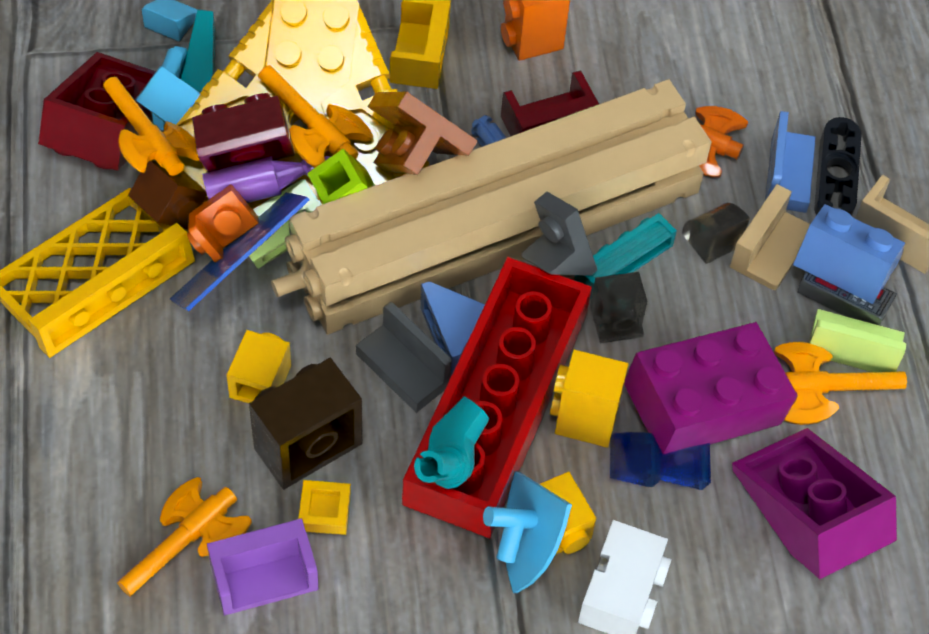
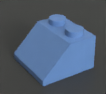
M824 204L811 222L793 265L873 304L899 263L905 242L894 238L884 229L874 228L853 218L842 209L832 208Z

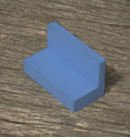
M780 111L771 139L765 200L776 184L792 191L786 210L807 213L810 204L816 136L787 132L789 112Z

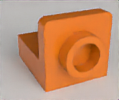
M230 184L189 213V232L187 237L197 252L201 255L207 253L216 263L223 258L224 247L259 223L258 215L234 186Z

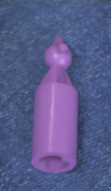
M272 156L204 173L203 181L208 200L232 184L247 203L281 195L283 188L303 175L308 176L307 173L313 170L314 167L305 160H302V162L273 160ZM324 156L325 161L331 156Z

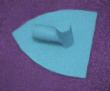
M517 471L514 472L507 507L488 506L483 512V522L486 526L504 527L496 558L506 562L513 593H519L532 585L548 568L560 546L572 504Z

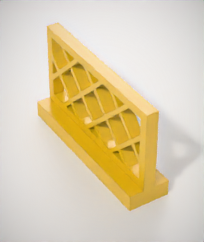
M131 188L123 191L0 270V302L36 338L39 348L49 358L195 262L187 231L178 223L172 226L157 223L128 196ZM128 206L137 211L135 220H114L115 215ZM88 232H101L99 243L78 242L79 238ZM111 232H132L129 243H109ZM141 232H160L159 235L148 242L139 243ZM52 255H65L62 267H42L44 260ZM75 255H96L93 267H72ZM105 255H126L110 267H103ZM15 279H28L25 291H6L3 287ZM38 279H59L56 291H35ZM69 279H90L73 291H66ZM32 303H53L33 317L29 314Z

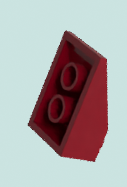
M96 52L44 98L38 144L51 148L60 155L75 156L93 162L99 168L118 171L127 162L119 148L118 139L120 131L125 129L136 135L139 134L105 91L103 84L108 78L117 77L133 99L136 100L156 71ZM136 101L152 122V113Z

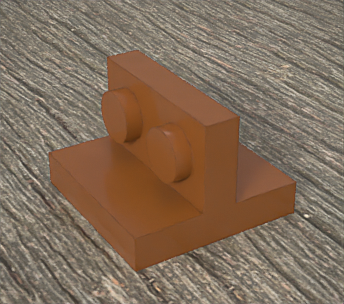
M407 91L376 92L367 106L395 126L393 129L386 131L379 140L376 148L379 153L373 162L386 172L418 175L431 152L435 154L469 156L478 141Z

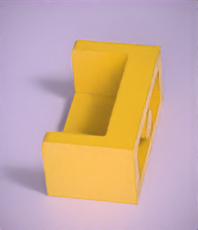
M402 0L401 24L396 48L390 55L389 83L438 89L450 26L451 0Z

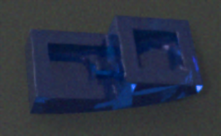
M614 433L610 438V478L645 487H654L661 480L703 490L711 483L710 443L663 454L653 433Z

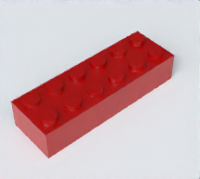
M507 257L403 478V506L489 539L491 538L495 527L484 524L483 512L488 506L503 508L505 506L514 472L520 471L553 395L559 366L566 365L587 316L592 286L561 275L549 274L538 267ZM464 396L482 408L489 417V422L474 445L475 465L471 476L459 487L449 489L441 487L435 482H423L415 474L414 463L416 458H423L420 453L428 450L433 426Z

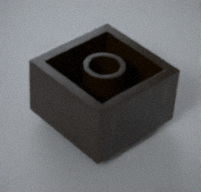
M331 357L319 364L305 366L293 379L278 387L272 386L264 389L249 403L254 449L283 490L362 445V398Z

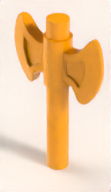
M271 65L264 67L258 74V78L275 95H278L280 100L307 126V129L292 125L289 129L291 143L299 156L314 168L325 161L324 153L327 151L334 155L341 149H344L356 159L359 152L351 145L350 140L370 142L372 140L373 134L361 118L351 111L329 104L326 109L329 119H327L301 97Z
M110 77L104 82L103 88L139 134L136 135L124 129L120 131L118 139L122 155L135 169L144 173L147 163L151 160H156L160 167L165 168L170 176H175L184 169V164L179 159V156L200 161L196 150L195 138L191 134L168 121L165 122L164 132H161L158 126L150 121L117 77Z
M789 342L776 346L774 349V354L784 360L791 368L792 372H785L798 395L783 420L789 423L809 425L831 417L838 411L839 405L823 396V394H827L829 391L906 389L907 376L904 371L870 373H828L827 371H820L819 366L830 362L833 355L824 348L810 343Z
M200 477L193 478L177 488L163 506L160 523L163 526H168L180 522L179 527L117 582L122 591L128 596L133 595L190 542H195L200 537H202V541L198 547V554L204 557L209 556L207 543L245 534L252 524L249 516H224L228 512L227 509L237 501L235 494L229 488L223 487L217 494L211 495L203 501L200 498L202 489Z

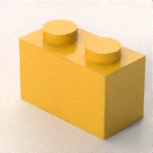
M573 349L569 367L559 366L553 392L555 393L550 415L557 417L555 434L608 448L629 363Z

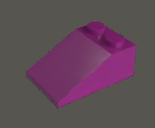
M808 428L732 463L733 472L789 553L819 579L897 541L896 496Z

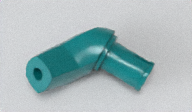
M464 396L433 426L428 450L420 453L423 458H416L414 463L415 474L420 480L427 483L435 482L437 485L447 489L459 487L467 481L475 465L474 445L489 422V417L482 408Z

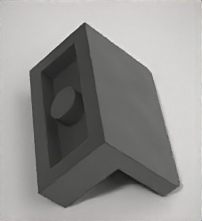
M392 302L383 307V325L356 344V355L416 413L444 392L451 378V358Z

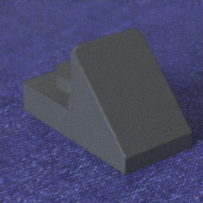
M546 191L534 202L540 218L539 228L543 235L522 252V257L549 274L593 275L597 271V267L578 209Z

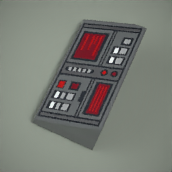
M808 272L804 274L798 288V293L840 314L879 326L897 293L883 287L875 302L871 304Z

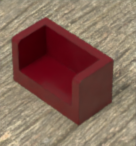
M580 70L572 73L569 92L526 105H519L512 90L503 92L501 118L510 136L599 105Z

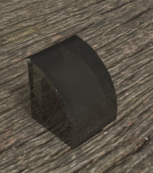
M727 202L687 221L684 224L682 234L705 264H708L735 250L737 242L747 229L750 217L739 206Z

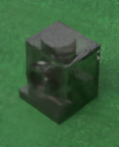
M639 272L595 278L590 309L600 344L643 337L642 323L648 301Z

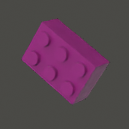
M757 322L636 352L624 382L661 458L781 425L798 397Z

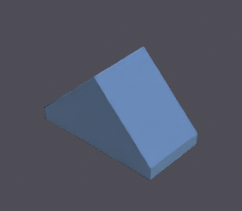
M433 282L422 283L420 308L434 342L452 360V376L485 304Z

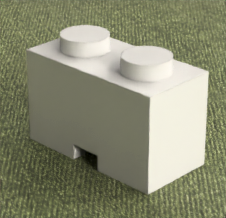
M613 520L601 551L597 570H594L585 595L578 623L607 634H636L639 626L648 629L658 602L650 599L649 595L653 584L663 587L672 559L663 556L668 539Z

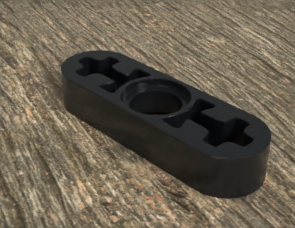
M844 117L833 118L826 123L819 147L814 206L816 215L824 204L833 208L831 198L834 192L840 193L838 197L839 208L848 212L851 216L855 210L858 194L862 133L857 123L851 119ZM838 135L843 136L845 142L843 150H836ZM840 165L848 171L849 176L844 178L835 177L828 171L827 167Z

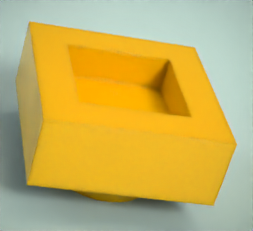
M303 480L298 519L302 518L306 532L346 535L351 484Z

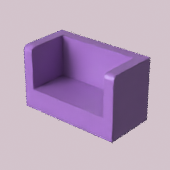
M302 518L207 543L210 566L224 616L319 590L318 571Z

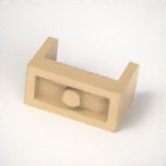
M882 175L862 200L855 219L874 228L884 229L894 238L905 242L900 260L926 274L929 270V224L883 198L890 179Z

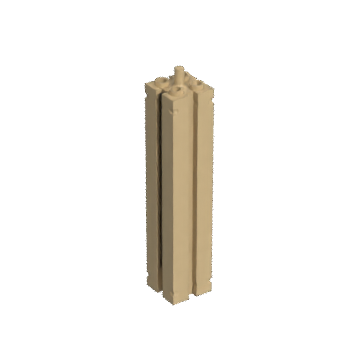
M670 79L654 84V87L651 89L643 88L477 148L472 150L469 156L458 155L422 168L418 175L406 174L317 206L312 212L304 211L293 215L289 219L290 236L285 237L286 248L291 257V261L286 263L289 274L271 281L273 291L277 297L303 288L306 294L309 293V295L304 296V302L310 318L313 322L319 320L326 334L329 335L342 330L349 323L355 325L383 314V307L389 302L394 303L399 308L420 300L422 283L433 282L449 289L501 269L507 257L518 261L525 260L521 255L522 252L543 235L539 228L540 218L534 202L546 191L578 209L586 236L671 204L679 197L687 198L699 193L704 174L699 165L707 162L712 141L695 116L687 117L684 112L686 103Z

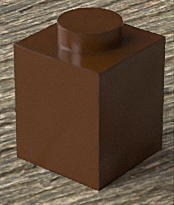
M151 160L147 163L145 172H140L128 196L157 223L169 226L178 223L183 229L188 230L189 213L203 204L207 193L204 188L183 170L178 175L170 176L165 168L160 167L156 160Z

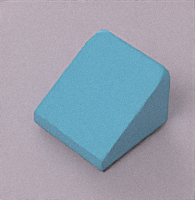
M155 0L142 8L145 28L176 41L182 39L194 23L197 9L176 0Z
M160 66L135 101L163 122L168 121L176 125L188 109L193 106L200 93Z

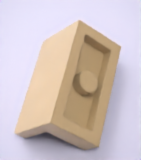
M776 184L737 242L730 268L772 290L778 289L793 266L810 226L809 223L786 212L792 191Z

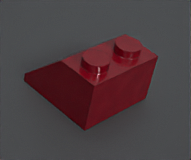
M268 93L252 95L244 100L245 104L230 108L225 104L213 105L203 109L202 115L192 117L198 158L207 172L272 156L273 160H279L295 155L283 106L278 95L270 97Z

